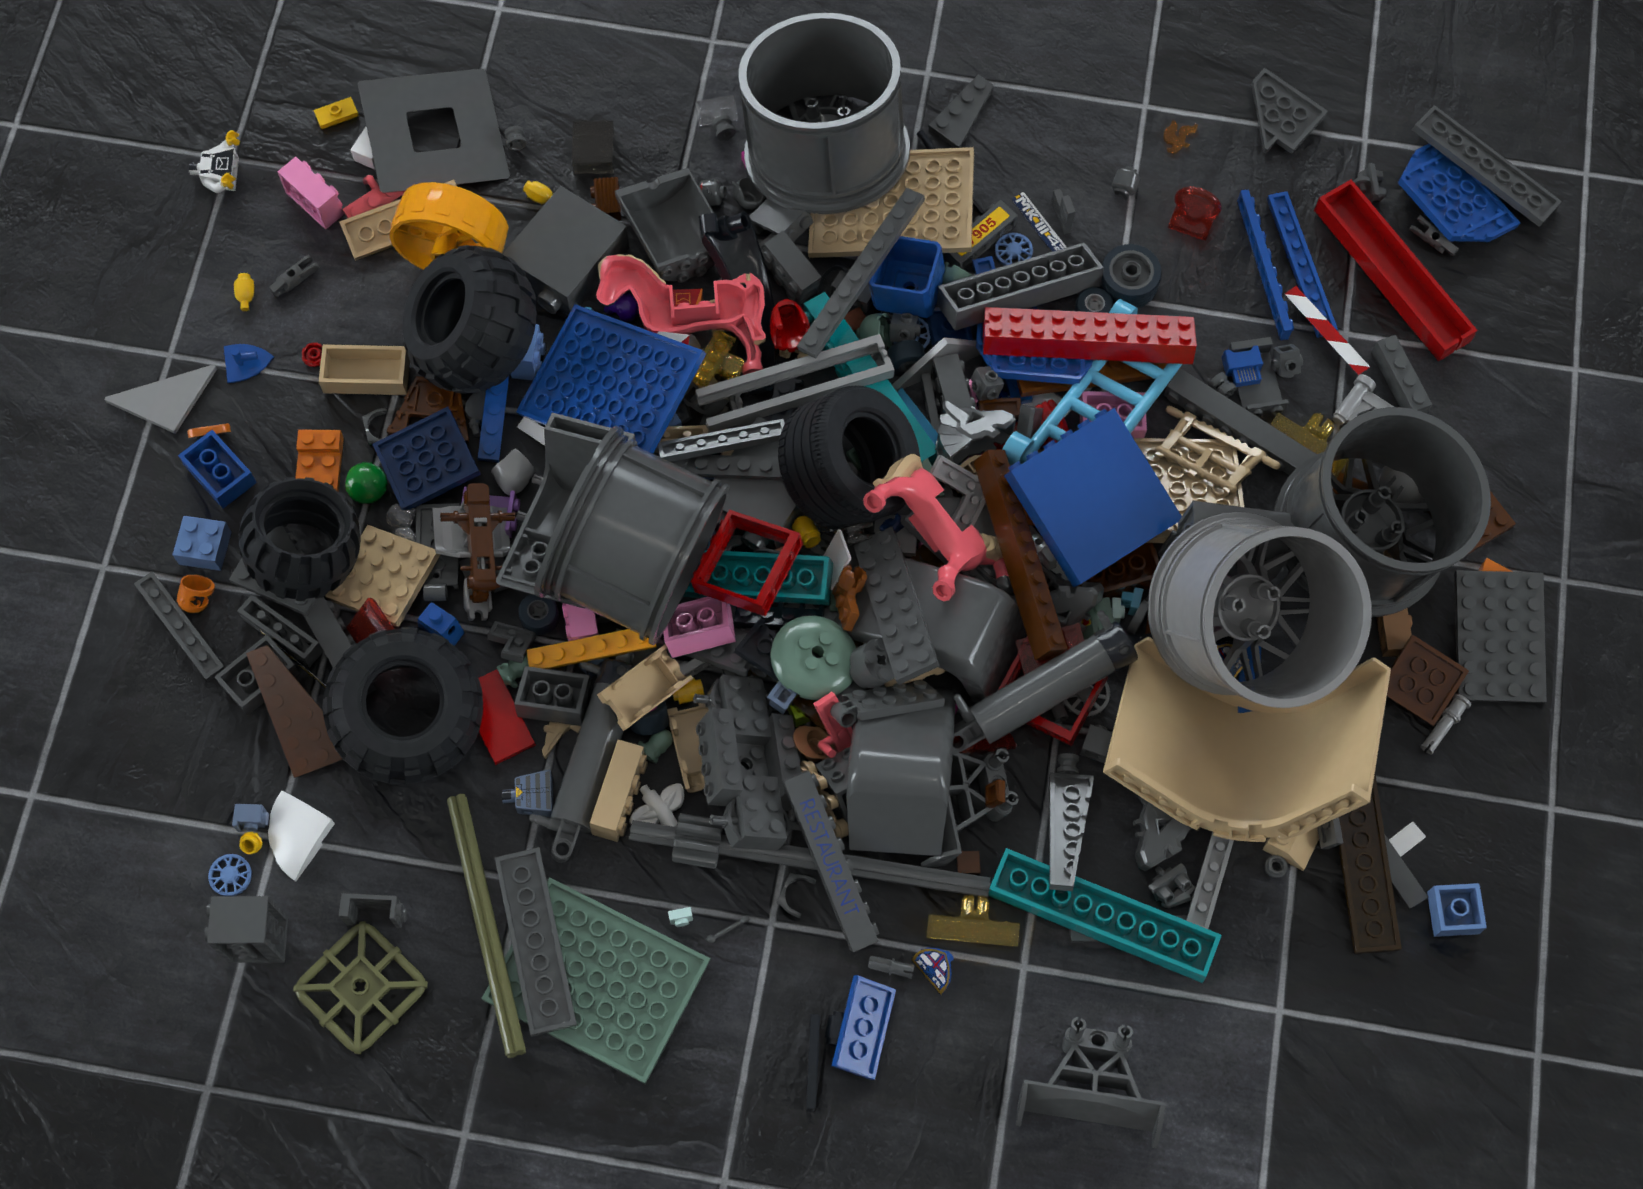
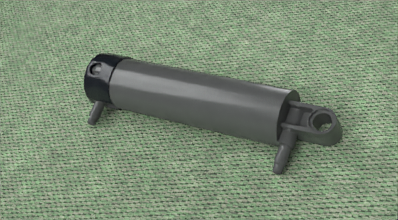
M1100 610L1097 615L1103 628L1067 651L970 707L967 706L960 694L954 695L955 703L964 720L954 725V737L960 736V740L957 743H953V752H961L984 738L991 744L1101 679L1138 660L1136 649L1125 630L1118 622L1111 623L1104 611Z
M605 659L601 662L600 666L582 662L581 668L597 674V678L550 818L531 814L529 818L530 821L557 831L551 849V857L558 863L569 860L579 832H591L590 820L617 740H621L624 732L617 723V715L610 705L603 704L597 694L635 667L627 662ZM564 846L568 854L564 856L559 855L556 852V848Z

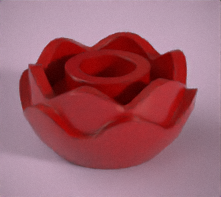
M316 342L307 344L302 349L303 362L310 367H319L321 365L323 346Z

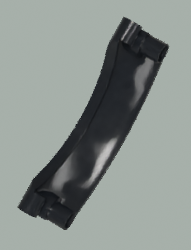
M746 212L733 216L724 215L718 218L715 213L702 214L699 216L702 243L714 261L721 279L733 280L745 273H752L763 284L765 306L761 326L766 334V340L759 345L762 352L761 364L763 369L775 366L776 348L774 347L770 332V318L774 302L765 261L752 226L751 218ZM731 333L729 354L720 372L721 382L742 376V366L747 360L746 349L743 343L733 333ZM774 384L742 393L740 397L754 396L772 391Z

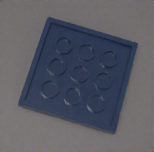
M449 407L373 443V447L404 513L481 475Z

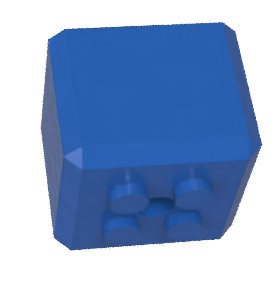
M900 236L868 282L873 305L876 310L898 314L910 313L922 318L932 316L937 303L938 286L942 285L945 273L941 245L937 241ZM908 286H913V287H915L914 290L905 289V288L908 287Z

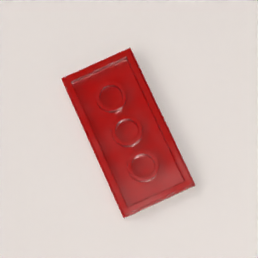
M498 669L479 678L483 696V715L479 733L495 765L535 746V742L523 718L517 716L514 701Z

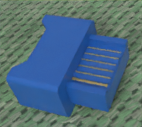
M1258 345L1253 346L1249 351L1235 353L1231 350L1224 351L1221 359L1227 377L1232 376L1233 384L1236 387L1260 384L1262 379L1260 371L1263 362Z

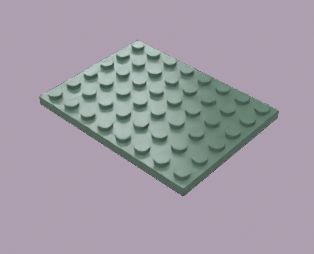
M549 877L547 884L577 1026L547 1034L646 1084L711 959ZM511 945L504 959L518 1019L528 1024L513 946ZM489 985L481 999L494 1006Z

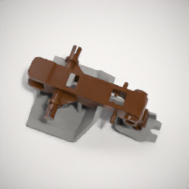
M471 483L463 494L464 501L460 506L432 508L436 554L471 558L470 566L460 567L462 571H470V576L464 579L463 585L464 609L467 612L469 621L475 619L474 613L476 612L481 614V620H487L488 612L492 610L491 591H495L496 588L500 587L496 583L498 575H496L495 570H501L502 566H495L494 557L508 555L511 548L509 535H506L505 525L506 521H515V512L507 513V508L490 506L488 485L484 483ZM484 557H488V561H485L484 564Z

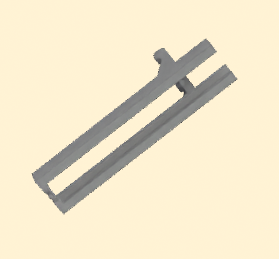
M878 334L822 351L817 358L808 355L696 389L695 393L699 406L725 398L730 399L729 405L733 411L706 419V427L710 433L736 425L737 427L752 425L757 416L762 418L807 404L846 386H867L893 378L894 367L890 357L888 358L882 337ZM880 352L883 358L884 365L742 408L743 402L740 397L742 393Z

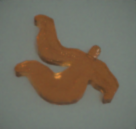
M1172 121V125L1163 134L1165 142L1173 145L1172 148H1167V151L1175 154L1183 146L1189 147V143L1185 142V135L1196 132L1197 124L1194 126H1182L1179 129L1178 137L1175 135L1178 125L1175 121Z

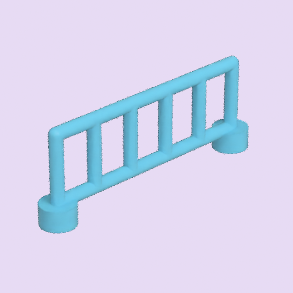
M1118 299L1109 313L1137 314L1138 308L1122 299ZM1094 360L1092 367L1081 382L1072 385L1031 439L1017 431L1011 434L1002 449L1006 452L1009 465L1011 466L1018 461L1021 464L1028 461L1026 456L1036 450L1038 451L1048 437L1058 442L1062 440L1060 436L1067 431L1057 427V425L1069 410L1091 421L1096 419L1094 415L1100 411L1078 399L1090 383L1135 406L1124 421L1131 434L1182 364L1168 363L1164 369H1161L1150 362L1121 361L1155 379L1142 396L1099 373L1108 360Z

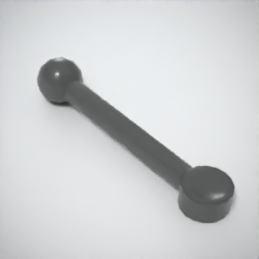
M748 915L720 932L708 935L707 942L712 944L716 938L750 920Z

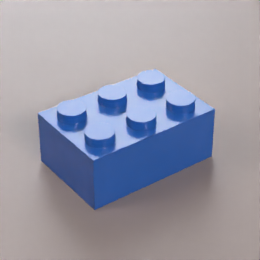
M213 430L209 431L178 455L187 470L223 509L257 483L250 470Z

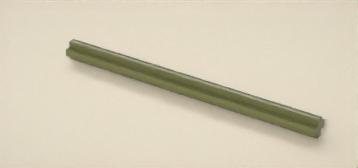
M458 794L456 797H449L447 803L505 1055L507 1058H513L526 1053L467 797H465V794Z

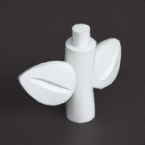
M676 783L666 787L660 796L655 790H650L647 785L642 786L640 791L643 794L642 800L646 805L638 807L631 815L629 822L631 824L632 820L655 824L660 822L661 825L677 827V820L672 812L679 809L683 804L684 789L682 784Z

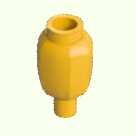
M527 181L523 188L528 198L540 204H545L553 195L550 188L538 181Z
M248 273L238 274V278L234 281L235 298L241 303L242 311L249 310V303L254 297V281Z

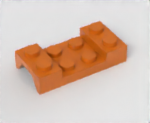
M298 430L296 479L314 478L315 481L326 482L332 485L339 492L344 439L341 430Z

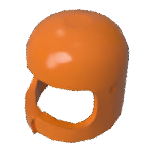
M184 576L180 581L177 593L179 607L188 613L203 611L208 605L209 600L207 596L214 592V582L204 576ZM194 596L204 597L202 605L199 600H197V605L193 604L190 601H194L196 599L194 598Z

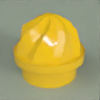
M246 832L240 838V849L246 854L257 853L262 847V838L259 837L258 833Z

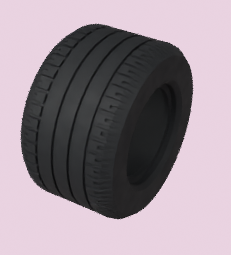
M856 385L840 388L799 407L784 424L778 446L779 469L789 496L809 519L818 525L832 530H851L894 514L906 505L904 499L899 496H891L886 499V505L880 512L873 513L865 508L863 498L868 492L874 490L873 481L878 478L884 479L889 468L896 461L910 454H916L920 457L915 433L901 409L881 392L870 387ZM843 435L851 442L858 454L862 468V479L852 471L846 461L842 443Z

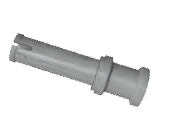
M1454 694L1452 697L1453 701L1443 711L1442 718L1423 744H1421L1420 747L1423 751L1430 744L1431 746L1426 753L1432 755L1452 725L1460 722L1462 713L1471 706V702L1463 695Z

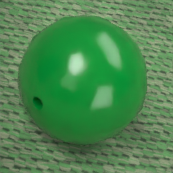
M369 462L359 463L353 466L347 474L346 492L352 500L358 503H374L380 500L387 490L386 475L375 464Z

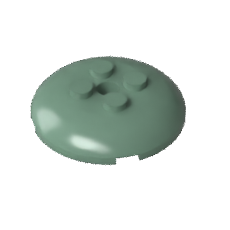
M803 616L789 621L778 631L771 646V664L781 684L785 688L799 694L802 698L819 700L830 692L838 696L853 681L850 675V656L853 650L856 649V646L848 632L843 630V627L836 622L820 616ZM812 651L819 654L821 658L814 657Z

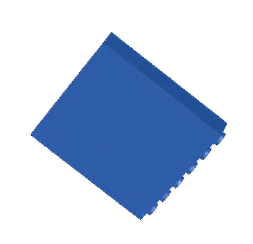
M1115 408L1108 412L1106 409L1094 415L1096 419L1092 422L1089 419L1077 425L1079 430L1073 433L1070 429L1060 436L1062 440L1057 443L1055 440L1043 446L1044 451L1038 453L1037 450L1026 456L1028 461L1023 464L1020 461L1008 467L1010 472L1004 475L1073 588L1178 523L1182 517Z

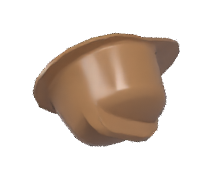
M799 726L795 729L793 734L795 746L806 759L818 762L829 758L818 747V743L829 736L827 732L823 731L820 727Z

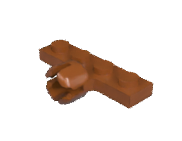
M851 564L843 568L838 582H836L832 590L843 630L852 632L860 615L855 596L862 591L867 581L866 571L858 566L852 572Z

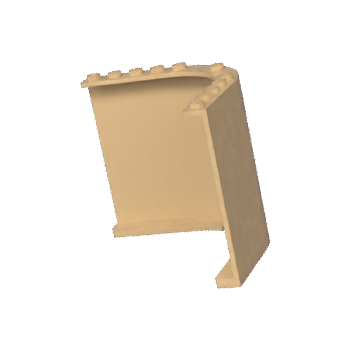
M1146 637L1134 645L1138 654V660L1129 665L1103 773L1179 822L1196 830L1201 827L1213 831V836L1237 841L1265 842L1266 838L1278 837L1280 840L1292 838L1370 803L1391 668L1376 658H1371L1356 666L1339 687L1315 702L1299 707L1275 708L1249 701L1239 695L1214 694L1190 685L1175 674L1165 663L1151 637ZM1238 706L1252 711L1238 713Z

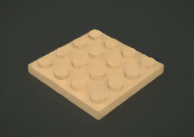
M367 525L361 535L359 555L353 570L334 591L330 590L325 597L331 600V602L399 627L441 554H436V550Z

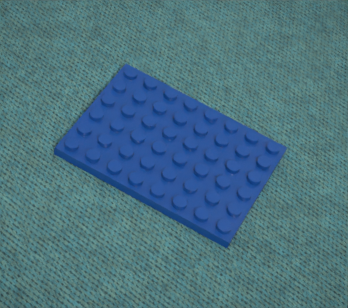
M574 304L516 413L545 426L552 412L610 428L619 426L625 432L635 434L638 447L653 454L706 353L693 346Z

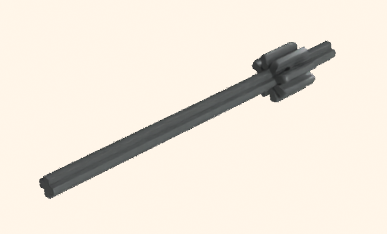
M680 813L677 827L632 820L629 840L673 847L672 861L676 863L715 869L719 855L817 870L809 848L785 844L778 851L732 848L727 835L722 834V825H711L710 817ZM843 854L845 859L849 858L853 867L851 875L855 877L988 898L990 877Z

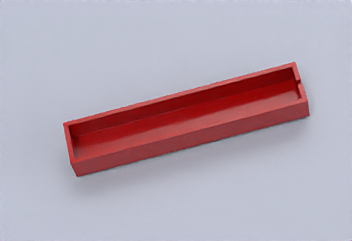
M1352 179L1318 199L1314 209L1316 214L1438 362L1452 354L1454 350L1457 351L1472 341L1478 330Z
M985 307L983 354L1193 364L1197 348L1194 317Z

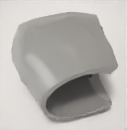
M515 448L493 467L491 473L503 492L510 495L511 491H515L517 494L528 485L529 480L535 473V469L529 460Z

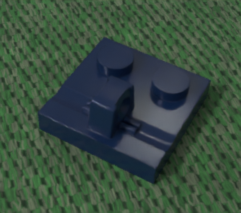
M935 308L933 315L926 318L932 346H935L944 337L973 340L970 326L955 331L940 308Z

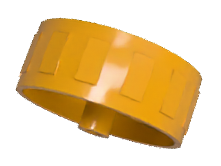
M426 182L412 185L403 193L391 224L389 238L393 247L402 257L424 270L438 256L459 246H480L492 248L502 253L506 243L508 224L503 214L483 197L461 187L445 183Z

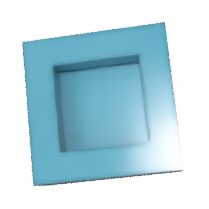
M1135 587L1133 593L1122 592L1121 605L1129 608L1128 615H1135L1140 606L1143 589Z

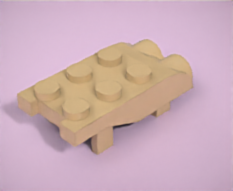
M666 644L597 694L603 704L606 703L613 709L617 715V723L623 731L693 679L691 675L686 677L681 673L678 662L667 654Z
M698 703L699 706L680 711L677 710V707L667 709L674 746L687 792H698L703 790L705 786L704 776L701 773L702 758L699 754L700 743L699 735L696 734V726L709 710L705 704Z

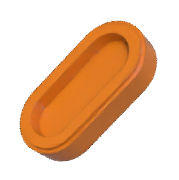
M230 424L188 429V438L204 436L211 430L216 434L231 432Z

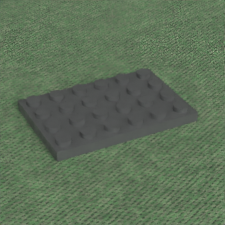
M1456 570L1454 572L1456 663L1469 670L1457 689V694L1463 695L1469 701L1547 702L1543 573Z

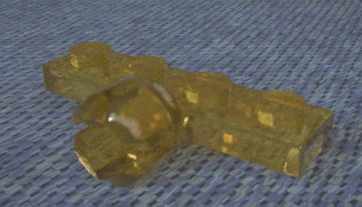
M719 330L716 331L704 350L706 356L692 382L706 387L716 374L728 380L740 376L744 360L729 353L736 341L735 337Z
M1279 412L1270 424L1316 454L1324 452L1328 445L1326 442L1327 438L1334 429V423L1328 418L1322 427H1319L1324 419V415L1319 413L1313 414L1308 423L1303 427ZM1347 459L1333 461L1331 472L1338 476L1346 465Z
M973 895L964 896L962 898L961 914L957 917L928 914L927 938L1018 947L1020 923L990 920L988 918L989 901L986 897L978 896L977 908L973 909Z

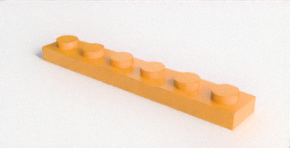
M626 629L528 649L527 657L529 667L552 669L656 648L657 646L656 644L654 646L649 644V638L643 641L639 639L640 634Z

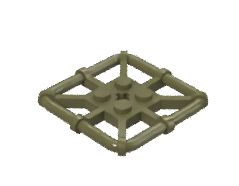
M360 921L359 924L353 926L329 950L326 949L323 952L324 955L300 977L296 985H294L293 992L320 1021L319 1024L323 1028L326 1027L347 1049L355 1054H361L362 1051L368 1049L393 1024L396 1025L399 1022L398 1019L428 988V982L401 954L402 951L398 947H394L374 926L366 921ZM367 933L388 953L375 967L365 958ZM359 934L358 956L345 967L335 956ZM395 960L415 981L389 982L380 972L391 961ZM330 961L341 971L330 984H307ZM358 981L360 983L366 982L364 991L355 992L357 988L355 984ZM391 989H415L392 1013L379 1001ZM331 991L340 1001L326 1014L306 992ZM375 1005L387 1018L362 1041L363 1016ZM345 1006L355 1015L354 1041L333 1021V1018Z

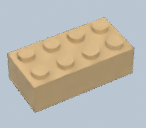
M323 345L319 384L323 393L406 395L410 359L404 346Z
M617 740L590 820L592 835L618 842L620 836H624L627 828V823H625L626 816L631 815L634 806L632 802L633 795H637L640 789V773L644 774L647 768V755L644 754L643 746Z

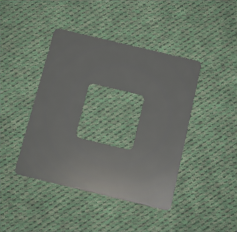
M485 69L358 82L377 179L382 193L405 191L412 185L426 182L445 183L454 180L456 184L507 179L510 177ZM437 108H453L461 147L415 152L406 113Z

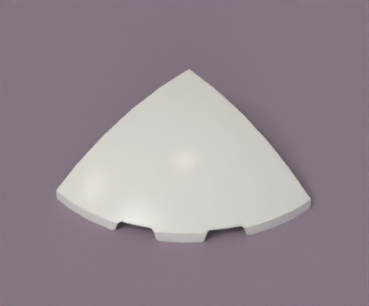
M281 791L270 813L268 839L276 862L296 882L323 846L321 842L334 826V822L308 804Z

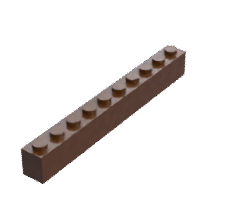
M987 450L973 463L1034 659L1051 660L1068 648L1023 506L1004 477L1005 474L1010 472L1005 450Z

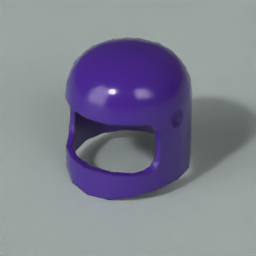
M628 291L615 304L608 307L605 306L604 312L608 315H612L615 312L619 315L620 321L628 323L636 319L639 314V307L633 294Z

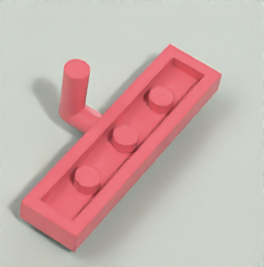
M367 175L363 178V183L369 185L372 190L341 210L348 219L391 203L402 196L405 191L382 193L374 177Z
M833 692L828 693L813 703L829 735L818 743V747L829 758H834L836 751L839 753L845 748H849L852 738V728L842 727L831 716L830 710L832 706L839 702Z

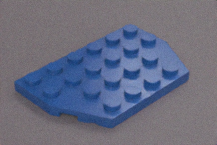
M1431 144L1415 150L1398 181V184L1449 241L1490 242L1517 228L1520 224L1518 219L1489 188L1468 174L1439 150L1435 149Z
M983 322L977 324L976 348L987 366H990L998 374V377L1003 379L1074 385L1080 383L1092 367L1094 360L983 354Z

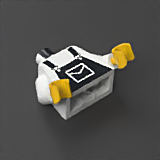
M230 130L226 134V139L220 145L208 151H203L200 163L189 164L190 175H199L203 186L215 193H220L224 190L235 191L239 157L233 146L240 144V140L237 139L239 134Z

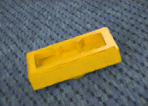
M351 97L314 110L321 130L359 116Z

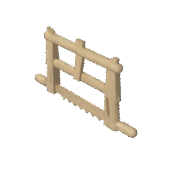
M1173 406L1166 407V412L1177 419L1180 418V421L1174 430H1170L1162 445L1155 447L1156 453L1154 456L1159 458L1165 457L1189 470L1187 474L1193 478L1199 475L1223 488L1224 492L1229 495L1230 492H1237V486L1248 475L1252 474L1251 470L1260 461L1277 470L1280 468V463L1266 456L1265 451L1256 447L1252 449L1246 443H1241L1239 439L1235 440L1233 436H1228L1225 432L1221 433L1218 428L1214 429L1212 425H1207L1205 421H1198L1196 419L1197 416L1188 411L1183 413ZM1191 427H1194L1246 454L1247 457L1238 466L1213 453V450L1204 448L1183 436ZM1179 443L1201 456L1194 464L1173 453L1171 450ZM1209 459L1234 473L1226 481L1202 467Z

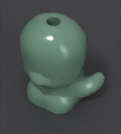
M526 655L522 663L509 660L508 663L497 666L506 686L518 687L515 680L522 677L525 666L529 667L528 657Z
M664 729L657 734L651 735L647 743L639 741L638 745L644 747V754L647 755L646 759L656 764L658 757L665 753L672 744L673 736L670 731Z

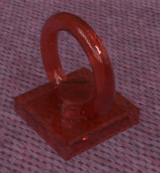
M1192 186L1183 187L1175 194L1176 207L1168 228L1206 241L1215 217L1221 212V203L1214 194L1205 189Z

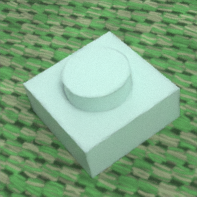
M1112 598L1110 604L1114 622L1120 623L1121 618L1124 619L1125 606L1121 605V598Z
M691 907L668 911L671 925L675 924L676 927H682L693 921Z

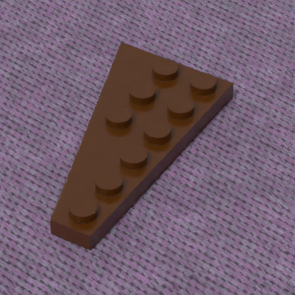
M266 645L247 652L246 655L294 778L342 760L327 733L323 710L306 692L273 650Z

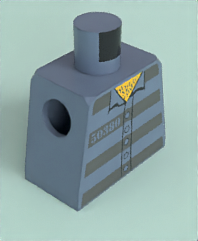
M551 770L516 777L515 789L502 790L503 803H515L518 814L550 817L554 807L553 776Z

